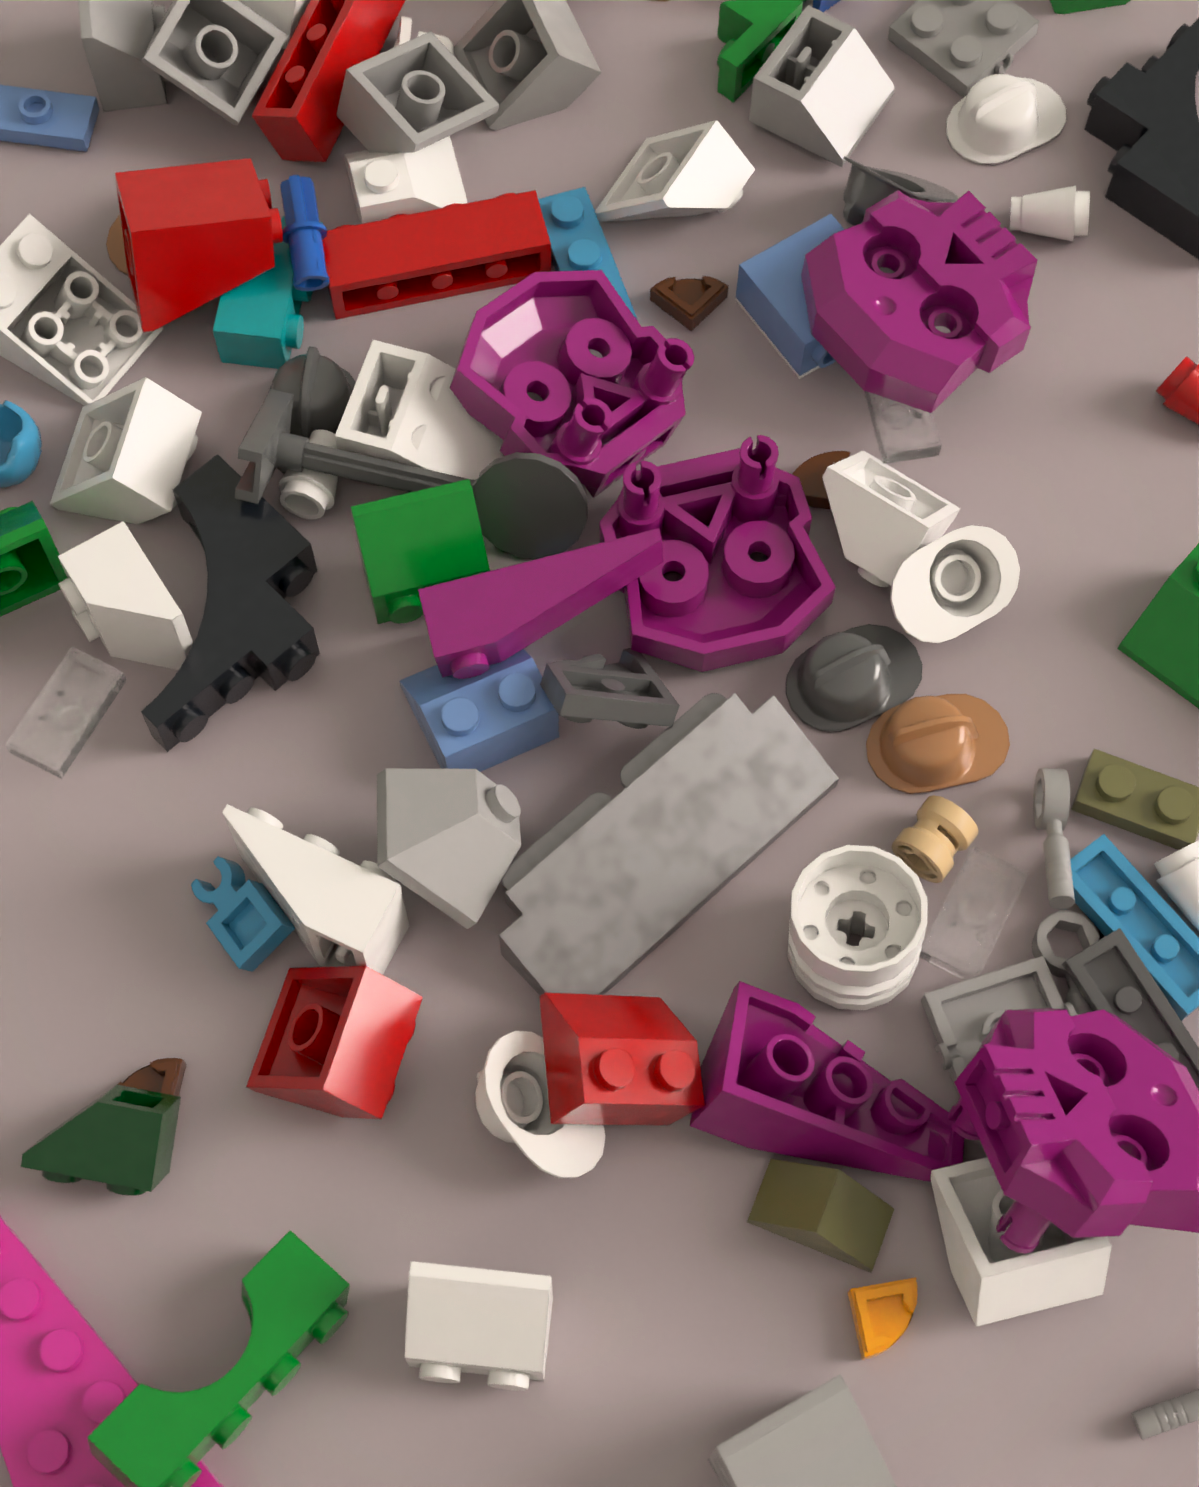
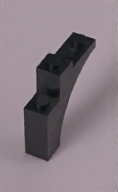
M1198 18L1191 26L1187 24L1181 25L1171 38L1166 52L1160 58L1155 55L1150 57L1141 70L1127 62L1111 79L1107 76L1101 78L1087 100V105L1091 107L1084 130L1117 151L1108 167V172L1112 174V178L1105 198L1199 260V119L1195 101V83L1197 73L1199 72Z
M218 454L172 489L182 519L191 527L204 549L208 576L204 615L193 646L174 678L141 711L152 737L167 752L179 742H188L195 738L206 726L208 718L226 703L232 704L242 699L250 691L254 680L258 676L276 691L288 680L296 681L303 677L311 669L316 657L320 654L314 628L285 600L286 597H294L300 594L309 585L313 575L317 572L311 543L263 497H261L258 504L235 499V489L241 476Z

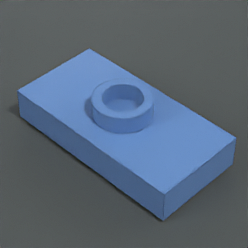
M0 85V141L87 152L100 110L97 98L95 96Z

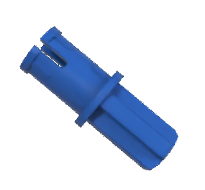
M292 175L289 176V179L281 182L280 185L286 227L282 230L283 241L289 244L294 288L300 291H315L326 287L330 283L322 241L327 236L326 226L319 222L314 182L310 177Z

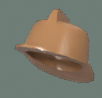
M968 694L914 697L884 712L871 726L866 741L868 762L876 777L891 789L909 794L932 792L977 782L989 777L1005 762L1010 747L1008 727L999 712L986 701Z

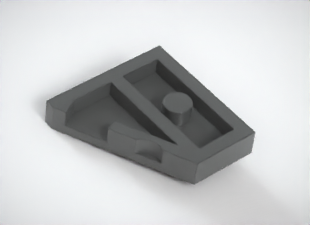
M631 648L623 649L620 661L605 665L606 658L600 654L583 656L582 659L576 661L561 660L546 664L540 686L559 716L576 723H589L592 719L617 721L622 725L635 729H643L648 725L673 726L680 705L640 652L631 650Z

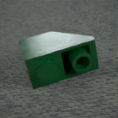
M116 1085L50 1131L22 1154L21 1167L42 1171V1176L53 1182L74 1183L86 1179L107 1183L106 1188L109 1191L120 1195L134 1196L144 1194L146 1191L151 1192L170 1172L181 1097Z

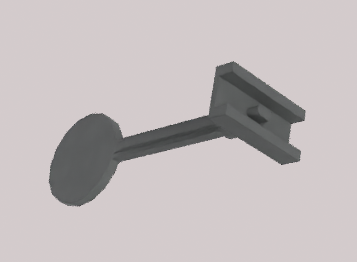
M270 389L238 448V459L250 462L235 489V499L258 504L277 467L302 472L305 468L405 492L419 491L466 480L467 478L309 443V438L290 434L293 394ZM516 452L495 459L480 472L476 480L470 479L482 535L498 549L520 558L539 559L563 553L579 540L588 518V499L578 477L561 462L539 453Z

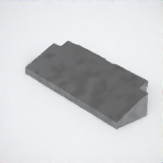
M718 693L705 695L677 719L672 727H668L623 766L620 773V781L624 790L614 798L602 792L591 794L510 864L502 878V884L506 890V904L519 918L499 934L501 955L539 995H542L544 992L605 995L836 787L839 780L838 776L774 695L752 714L736 693L728 699Z

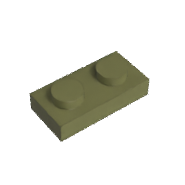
M1095 748L1093 749L1071 810L1177 850L1196 842L1199 833L1198 786Z

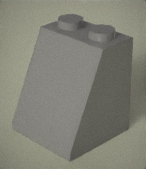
M841 1374L717 1445L708 1459L723 1487H896Z

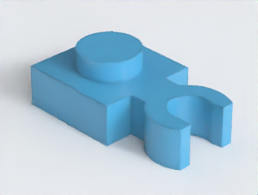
M217 856L213 862L222 875L218 888L215 889L211 883L195 879L191 883L194 895L200 901L215 905L218 909L206 924L239 969L253 972L294 931L295 927L262 883L250 879L246 881L244 871L238 863Z

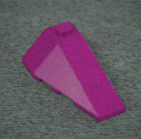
M659 528L418 589L434 658L441 676L453 675L457 679H467L487 672L489 665L503 662L663 563V543Z
M741 981L737 983L700 1067L705 1106L691 1113L689 1126L750 1149L931 1182V1170L963 1163L965 1138L952 1129L951 1125L955 1121H948V1111L905 1080L890 1081L862 1060L866 1052L849 1040L841 1045L812 1024L816 1016L798 1003Z

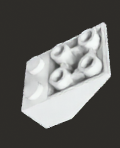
M28 214L0 245V356L84 406L105 397L164 328L160 327L155 331L142 332L135 303L31 214Z
M377 340L372 341L335 434L337 449L471 480H476L480 472L491 462L504 456L500 452L503 439L470 416L450 389L455 368L427 353Z
M227 804L223 810V815L241 858L259 883L265 886L295 927V933L318 965L322 967L368 966L383 975L409 928L401 886L396 883L397 880L379 868L377 863L365 860L359 866L340 857V851L321 837L306 834L304 839H301L282 830V823L263 810L249 808L246 813Z

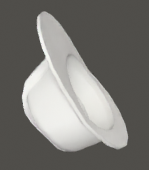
M993 74L978 81L970 88L967 96L953 106L946 121V136L952 149L964 159L977 164H1000L1046 144L1058 136L1066 123V107L1060 96L1044 83L1031 78L1014 77L1008 74Z
M975 525L953 530L918 549L900 564L892 579L890 601L896 620L907 634L917 640L941 643L956 638L983 621L995 616L1009 604L1018 588L1020 566L1016 551L1002 534L990 527Z
M513 1031L500 1037L489 1050L484 1068L476 1076L478 1081L475 1091L476 1110L482 1124L492 1135L505 1142L516 1143L523 1154L534 1165L550 1175L558 1178H578L594 1169L603 1155L606 1137L604 1126L551 1124L543 1038L530 1031Z

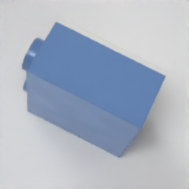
M832 214L739 264L735 301L799 379L818 368H825L836 361L811 335L801 277L805 255L834 233L845 230Z

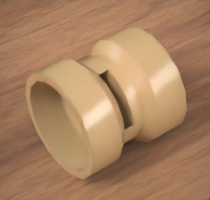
M933 795L929 796L918 809L915 825L904 828L893 841L891 847L893 853L905 862L919 877L929 882L940 883L953 868V856L957 851L967 850L977 837L979 831L974 820L961 807L946 798Z

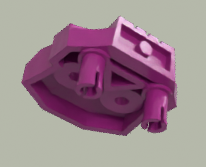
M897 190L866 209L863 223L834 233L805 255L801 277L811 335L864 391L932 413L977 368L990 373L1024 350L1031 329L1028 314V298L1038 260L1021 243L1017 244L1015 242L1016 238L1005 227L1003 229L1000 227L1001 222L990 211L988 213L985 212L986 207L969 190L954 203L917 200L909 198ZM886 267L894 271V273H885L879 268ZM943 326L951 332L943 333L937 330L936 327Z
M602 270L534 272L476 311L468 330L450 389L470 416L503 439L500 452L504 456L516 452L539 453L559 461L578 477L580 483L595 498L611 486L614 481L616 482L623 477L625 469L631 463L635 462L636 466L639 465L640 461H644L646 457L648 458L664 446L684 418L686 411L682 380L687 370L693 365L694 353L691 347L683 340L677 338L665 339L654 326L641 327ZM589 349L598 351L603 357L594 356L590 353ZM527 393H536L543 401H535Z
M757 435L756 448L753 450L752 437H748L738 449L656 466L648 461H640L641 468L636 471V465L633 462L625 469L623 473V488L617 500L599 522L600 543L659 528L664 558L663 563L619 589L625 595L631 650L699 672L710 671L783 654L832 604L836 586L809 538L812 515L800 479L775 467L779 451L775 441L771 438ZM760 552L765 554L768 559L763 562H757L752 560L749 555ZM667 572H677L683 578L672 582L665 579L663 575Z
M1054 1008L1005 1010L983 1040L977 1054L954 1081L961 1097L951 1107L948 1114V1121H955L951 1127L957 1134L969 1140L981 1141L1004 1195L1015 1200L997 1222V1232H1005L1000 1237L1002 1243L1018 1253L1032 1252L1038 1246L1041 1237L1051 1223L1072 1238L1121 1236L1128 1225L1199 1233V1090L1187 1068L1121 1018L1104 1009L1070 1016L1067 1010Z

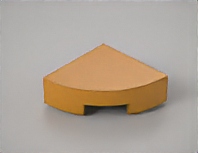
M916 1277L852 1288L848 1291L862 1360L885 1352L906 1331L917 1305Z

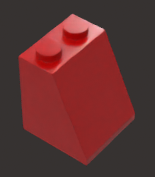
M251 158L115 173L126 269L142 332L155 331L275 267L273 244L282 243L283 241L280 214L278 208H272L268 180H258Z

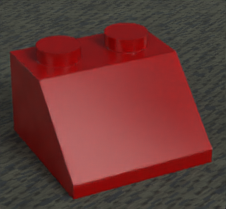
M368 966L289 968L246 1087L264 1095L339 1117L382 1119L386 1106L394 1094L395 1079L406 1046L414 1034L415 1020L423 997Z
M546 992L539 996L551 1124L669 1126L705 1106L697 1040L661 997Z

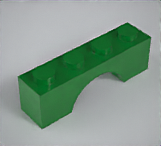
M289 1230L242 1279L241 1300L250 1319L251 1335L243 1355L235 1366L216 1382L192 1391H162L140 1383L87 1437L91 1454L125 1487H191L202 1472L196 1464L215 1444H218L222 1449L228 1447L251 1421L252 1415L247 1410L265 1390L272 1396H275L294 1377L301 1367V1363L296 1358L312 1340L316 1339L322 1345L341 1327L349 1315L344 1306L347 1304L350 1284Z

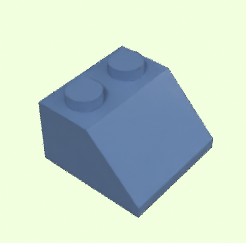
M524 649L501 663L489 665L487 672L472 678L457 679L453 675L442 677L438 666L435 665L399 680L405 697L441 769H477L481 772L559 738V714L540 686L542 675L537 665Z

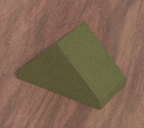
M770 1159L747 1222L871 1273L894 1208L840 1169Z

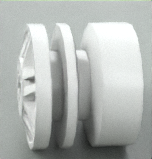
M846 845L824 852L802 870L791 895L788 959L796 980L815 999L837 1009L867 1010L889 1003L909 985L919 962V955L927 927L928 898L918 875L898 856L875 846ZM850 934L862 936L859 946H851L846 943Z

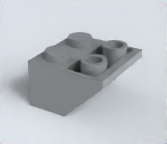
M807 5L753 78L749 121L843 167L846 162L843 157H850L893 96L895 86L855 27Z

